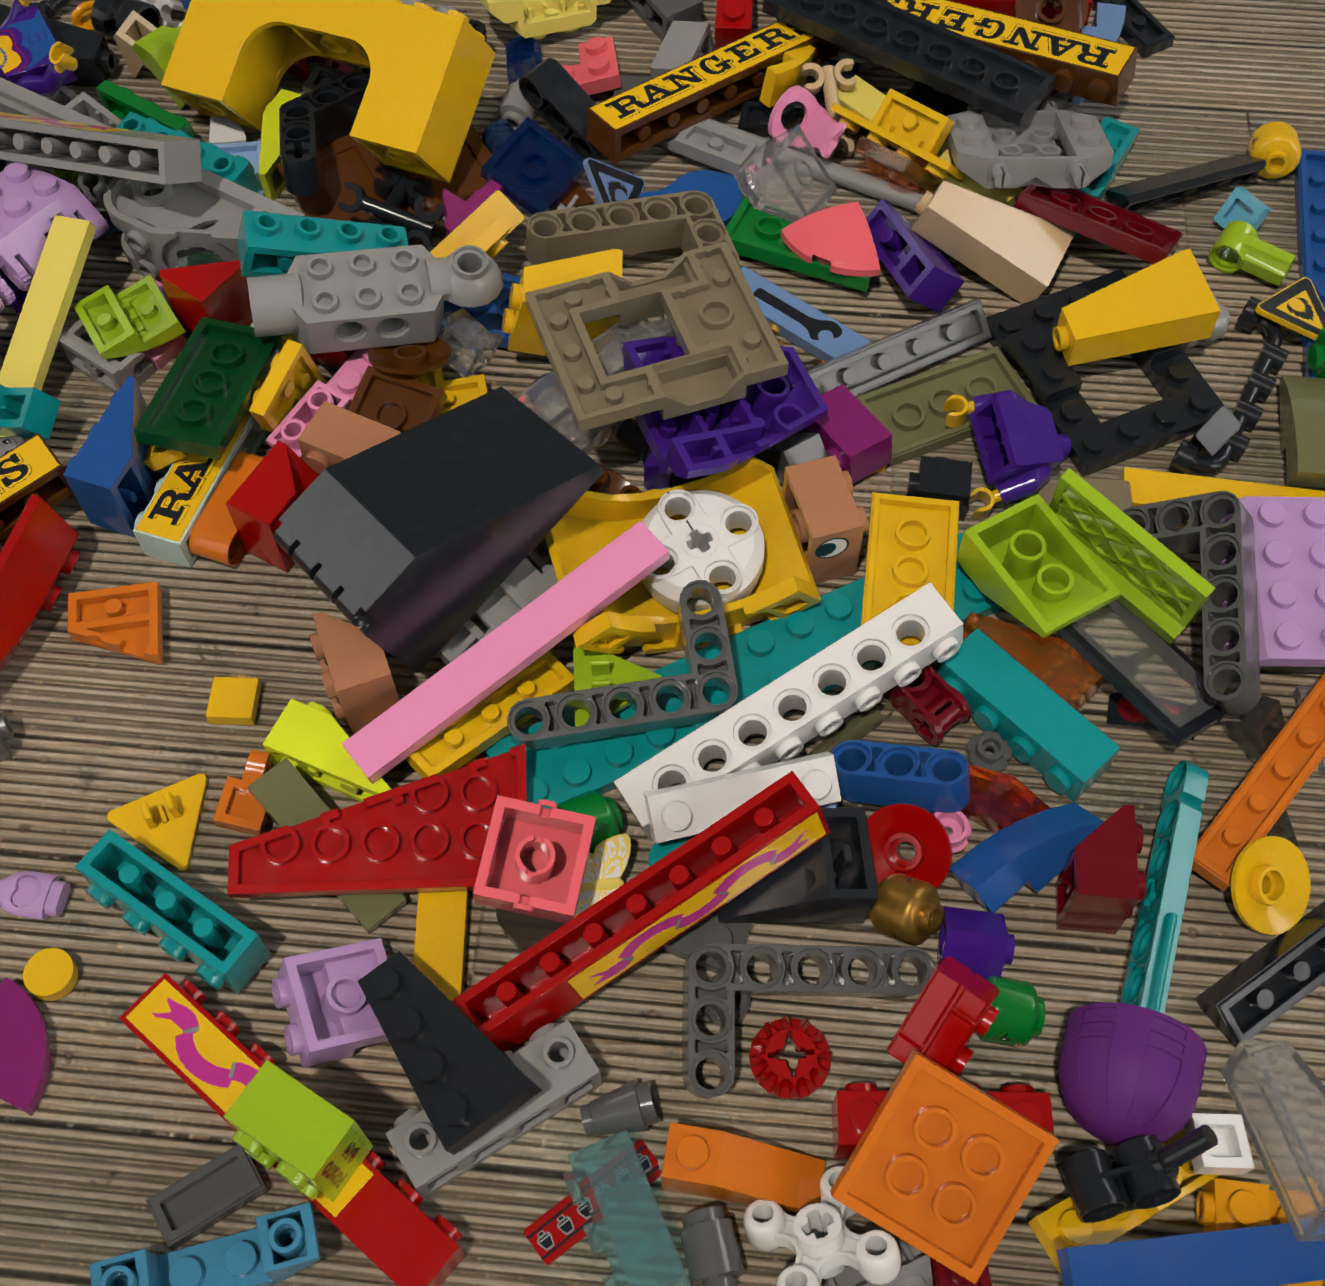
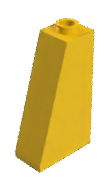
M1186 249L1061 308L1058 324L1052 331L1053 343L1057 351H1062L1067 365L1073 366L1211 338L1221 310L1191 249Z

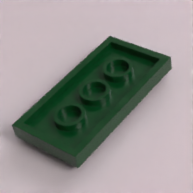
M201 317L135 426L136 441L220 460L246 414L253 394L260 388L271 368L274 356L280 352L283 346L281 335L255 337L254 327Z

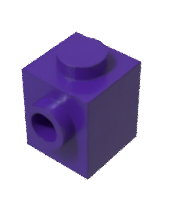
M944 906V919L940 927L936 949L938 965L948 956L953 957L971 969L973 974H978L984 979L994 975L1001 977L1004 964H1012L1015 951V936L1007 932L1004 914Z

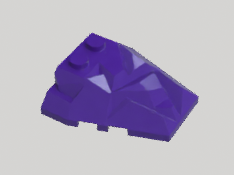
M669 336L623 342L622 347L625 371L684 356L685 353L681 346H676V337ZM780 346L789 363L788 374L746 386L745 398L663 420L659 410L636 416L635 419L661 472L665 474L674 473L677 477L688 479L728 471L825 417L828 407L794 347Z

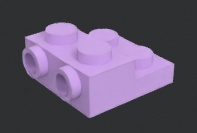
M381 938L283 958L277 974L278 978L272 979V996L277 1009L285 1007L287 1009L290 1024L285 1025L284 1028L286 1048L290 1056L299 1055L302 1068L351 1057L356 1048L388 1041L358 983V980L387 960Z

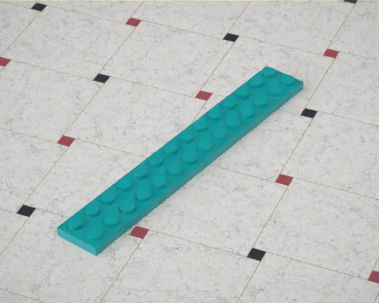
M963 533L958 534L957 555L960 548ZM956 560L954 612L963 622V627L1002 610V607L978 589ZM864 577L820 596V602L803 611L794 612L788 617L772 621L768 619L730 636L729 641L738 684V696L734 705L860 627ZM714 644L696 652L704 659H713L720 654ZM685 657L652 672L662 677L687 674ZM869 660L864 662L861 667L871 671L883 664L876 660ZM828 685L822 690V693L838 685ZM710 686L703 691L704 698L713 705H720L728 700L726 692L718 686ZM672 693L662 694L656 700L661 710L666 712H674L682 707L681 700ZM631 704L613 716L626 720L635 714L636 709ZM575 707L569 709L563 717L566 724L575 727ZM543 722L536 723L520 732L523 734L536 733L541 728ZM707 722L541 749H526L527 802L537 804L539 799H544L559 804L588 791H596L603 795L616 789L615 780ZM509 735L485 750L487 758L509 752V749L517 746V744Z

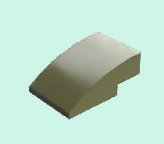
M1282 375L1279 379L1281 454H1286L1287 486L1325 489V379Z

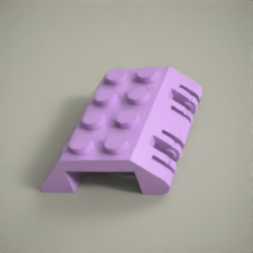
M15 162L9 164L0 172V268L15 283V286L26 292L31 285L54 215L91 221L97 227L93 240H96L108 231L109 228L104 217L74 184L30 164ZM0 276L1 312L5 307L4 305H10L15 301L16 297L10 286Z
M1245 496L1239 498L1254 522L1260 668L1261 666L1325 667V497ZM1234 513L1223 517L1220 524L1230 520ZM1236 554L1228 555L1223 559L1221 565L1231 562ZM1237 595L1227 598L1222 604V608L1232 605L1237 599ZM1239 638L1230 639L1223 647V651L1234 648Z

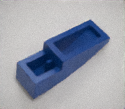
M1076 803L1050 808L1025 817L996 832L968 851L950 866L949 870L969 896L988 911L994 913L1025 884L1038 893L1064 869L1075 847L1104 821Z

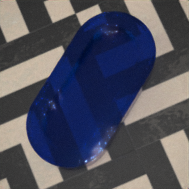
M519 36L507 43L508 85L523 77L542 62L541 45L536 39L532 37L525 39Z

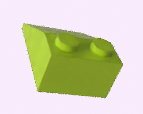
M1039 493L974 525L963 533L956 558L960 566L985 596L1043 638L1109 604L1121 595L1117 587Z

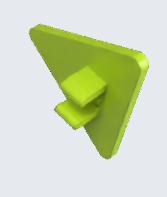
M575 643L573 644L574 691L662 678L657 673L613 654L576 648ZM626 700L617 701L610 707V712L614 715L631 705V703ZM575 708V727H580L588 721L589 714L582 708Z

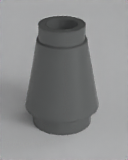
M634 1079L590 1101V1103L580 1106L583 1127L588 1137L597 1134L608 1135L649 1131V1125L660 1122L658 1103L650 1081L638 1084L637 1080Z

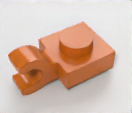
M251 749L242 779L227 776L213 817L215 826L255 836L263 833L268 814L251 795L247 787L272 768L273 763L269 761L270 753Z

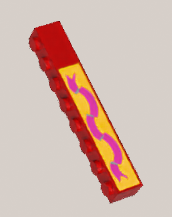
M793 771L789 772L457 996L452 1002L503 1052L514 1049L530 1038L535 1031L564 1015L831 833L820 806Z
M164 973L119 1019L237 1131L223 1116L265 1061L268 1060L274 1065L276 1062L256 1042L247 1049L235 1037L242 1030L224 1012L219 1010L214 1016L209 1014L201 1006L207 998L187 978L178 985L167 973ZM372 1150L367 1154L334 1202L321 1193H318L313 1201L304 1196L397 1286H441L466 1257L460 1246L456 1244L463 1235L440 1213L433 1221L429 1219L418 1208L424 1199L405 1180L400 1178L393 1185L385 1178L380 1171L386 1164ZM276 1162L273 1167L276 1168L279 1163Z

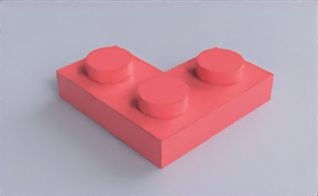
M613 36L604 38L593 37L584 43L578 44L581 63L572 66L562 65L588 95L622 87Z

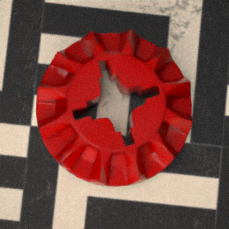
M785 1015L781 1019L766 1022L756 1036L753 1037L749 1053L750 1068L756 1081L768 1093L783 1099H800L817 1091L825 1082L831 1066V1051L825 1040L824 1032L818 1031L807 1019L799 1020ZM787 1038H790L795 1052H804V1055H806V1058L798 1059L794 1072L795 1077H791V1071L787 1068L786 1061L777 1060V1057H775L776 1054L783 1053Z

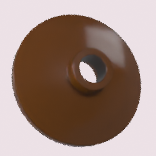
M436 338L434 342L375 347L368 350V361L374 368L413 380L421 378L424 373L443 367L450 361L452 356L450 345L440 338Z

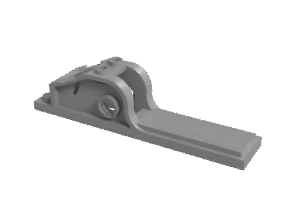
M0 77V112L110 127ZM201 168L202 181L169 185L103 175L107 184L103 194L104 205L112 223L123 231L121 244L129 264L144 278L151 275L153 279L161 283L160 270L209 264L204 258L211 259L216 263L240 260L237 239L243 210L305 216L303 213ZM69 170L77 175L81 173L80 171Z

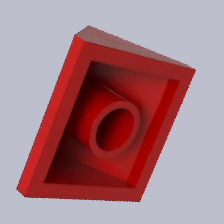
M240 260L160 270V278L173 311L188 335L191 336L201 317L249 327L253 323L247 284L248 276H241Z

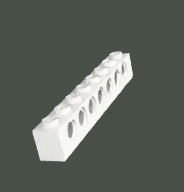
M928 583L615 780L614 784L621 798L651 842L653 840L644 792L666 788L675 783H689L773 764L778 760L782 762L794 758L802 751L804 744L814 737L830 735L842 725L843 719L858 709L860 712L871 709L882 699L883 694L896 685L903 687L918 678L924 667L935 660L938 662L946 661L956 654L963 643V622L934 586ZM907 636H915L922 640L919 644L913 646L904 645L900 642L902 638ZM869 660H876L883 664L881 668L873 671L865 670L861 667L864 662ZM832 684L840 685L844 688L840 694L834 696L822 693L826 686ZM791 709H800L805 712L804 716L796 721H788L782 718ZM751 734H762L766 737L757 746L743 744L745 738ZM719 758L726 761L725 765L718 771L709 772L703 769L705 764L711 759Z

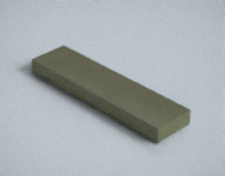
M287 758L283 759L247 787L251 795L279 828L286 825L291 827L320 817L321 813L330 811L329 807ZM402 893L336 895L368 934L407 904V899Z

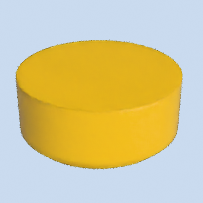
M46 948L35 953L28 960L23 971V982L26 988L38 999L43 1001L59 1000L68 995L75 987L79 976L78 966L75 960L64 950Z

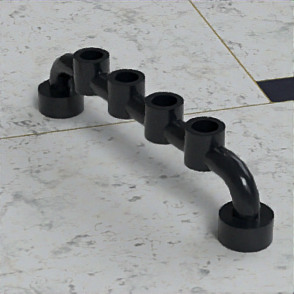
M1251 296L1235 326L1251 332L1254 326H1258L1267 336L1264 345L1255 359V365L1241 390L1240 398L1232 410V414L1241 423L1240 428L1214 456L1208 458L1197 455L1200 446L1183 439L1168 466V470L1179 474H1186L1188 470L1199 474H1214L1224 469L1231 458L1239 461L1244 454L1251 438L1242 435L1245 428L1252 431L1264 410L1255 405L1258 399L1265 402L1277 381L1268 376L1269 372L1278 373L1289 354L1288 350L1281 348L1284 336L1281 325L1256 313L1255 307L1262 302L1261 300Z

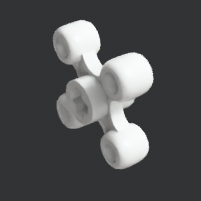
M834 1166L825 1171L819 1186L820 1203L805 1206L799 1210L796 1216L785 1213L775 1201L755 1200L745 1210L743 1224L747 1239L754 1248L769 1252L779 1247H786L796 1255L795 1263L781 1272L776 1286H821L822 1279L837 1276L846 1266L857 1269L866 1281L876 1285L888 1284L899 1274L901 1267L900 1251L896 1240L889 1233L882 1230H872L863 1235H858L851 1232L845 1226L847 1218L857 1212L832 1198L830 1193L844 1166Z

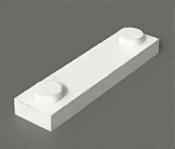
M827 751L644 792L652 840L655 843H661L699 834L791 771L795 773L819 806L841 801L834 754Z

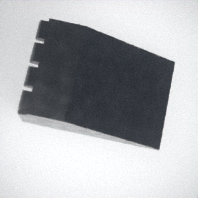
M501 386L324 469L279 518L282 525L275 531L273 537L278 545L314 581L315 585L333 604H336V607L352 625L356 627L362 626L359 630L366 637L409 669L419 673L605 470L600 464Z

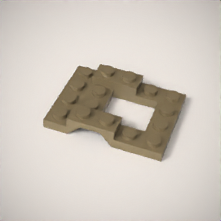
M726 241L685 251L663 274L630 282L608 271L525 293L526 306L579 432L658 410L663 420L745 398L746 386L788 374L789 363ZM666 314L685 355L606 376L584 323L616 315L620 325H625Z

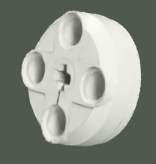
M675 489L665 493L660 498L658 504L644 518L642 523L666 547L670 554V559L660 566L670 569L669 573L664 575L650 573L642 580L651 596L664 607L678 613L679 598L683 588L689 582L695 580H706L713 584L717 582L731 584L730 588L719 590L723 605L748 597L756 586L763 569L765 544L763 532L758 523L757 513L750 506L716 491H685ZM676 514L687 516L683 520L670 519L671 516ZM742 528L747 532L737 535L731 533L730 530ZM695 598L687 603L688 608L692 612L711 608L710 604L702 598Z

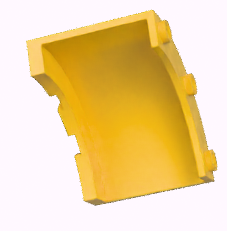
M753 456L728 471L714 473L705 478L668 489H651L644 493L606 494L586 491L545 536L556 578L559 582L639 521L643 522L647 514L668 491L675 489L685 491H716L733 497L756 511L765 544L763 569L750 595L723 605L729 637L744 631L742 626L767 617L771 621L788 617L794 612L803 611L821 601L773 466ZM676 514L671 516L670 519L683 520L687 516ZM742 528L730 530L731 533L737 535L747 532ZM660 567L654 570L652 573L656 575H664L669 573L671 570L668 568ZM642 580L572 632L576 648L592 652L621 654L624 651V647L642 646L644 654L684 649L678 613L669 610L656 601L648 592ZM717 582L714 584L719 590H725L732 586L727 582ZM711 608L696 611L693 613L705 614L708 613L711 610ZM702 642L695 647L710 644V642Z

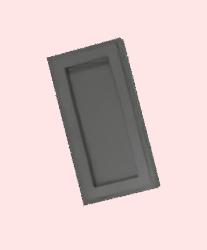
M237 1144L146 1200L169 1249L174 1250L269 1191L254 1159L245 1153V1149Z

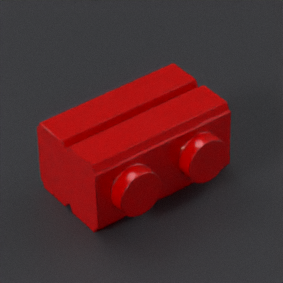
M946 956L933 972L887 1047L888 1053L905 1064L914 1049L959 1076L974 1054V1051L966 1047L972 1035L976 1032L981 1037H984L1000 1013L998 1009L992 1006L1000 993L998 987L980 975L973 974L971 969L953 957Z

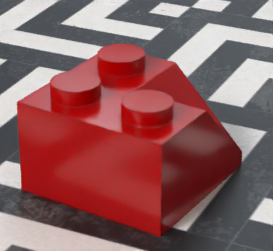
M279 440L225 504L245 551L288 573L296 563L278 545L273 536L275 531L282 525L279 518L319 475L286 443Z

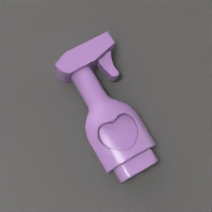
M19 871L0 880V906L5 912L20 917L45 920L48 916L60 917L70 894V883L60 881L59 875Z

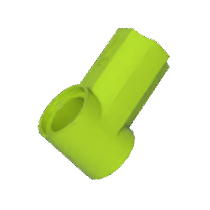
M1240 220L1232 221L1226 225L1208 255L1212 266L1221 272L1234 273L1241 269L1279 287L1297 257L1290 252L1258 239V234L1254 227Z

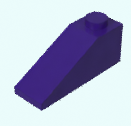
M882 198L866 218L877 255L909 298L939 313L964 284V280L949 261L929 241L911 230L912 225L887 200Z

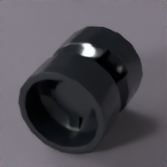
M95 0L91 11V22L94 30L114 40L115 33L133 10L156 28L162 26V21L156 6L141 0Z

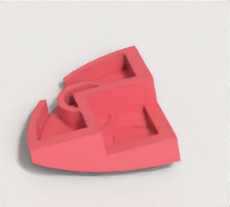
M858 201L814 212L781 230L780 236L787 247L808 263H812L814 255L818 262L830 266V272L857 277L879 276L880 265L874 240Z

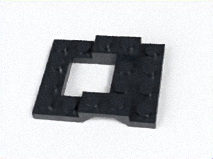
M1121 269L986 317L992 336L988 341L993 347L998 346L1006 359L1016 360L1031 381L1036 402L1051 412L1057 434L1067 435L1070 438L1071 451L1068 457L1082 477L1194 435L1224 405L1185 354L1189 344L1187 342L1130 354L1162 397V400L1104 422L1099 421L1079 393L1083 383L1072 368L1073 366L1067 365L1062 351L1056 350L1052 331L1058 324L1061 308L1125 278L1126 275Z

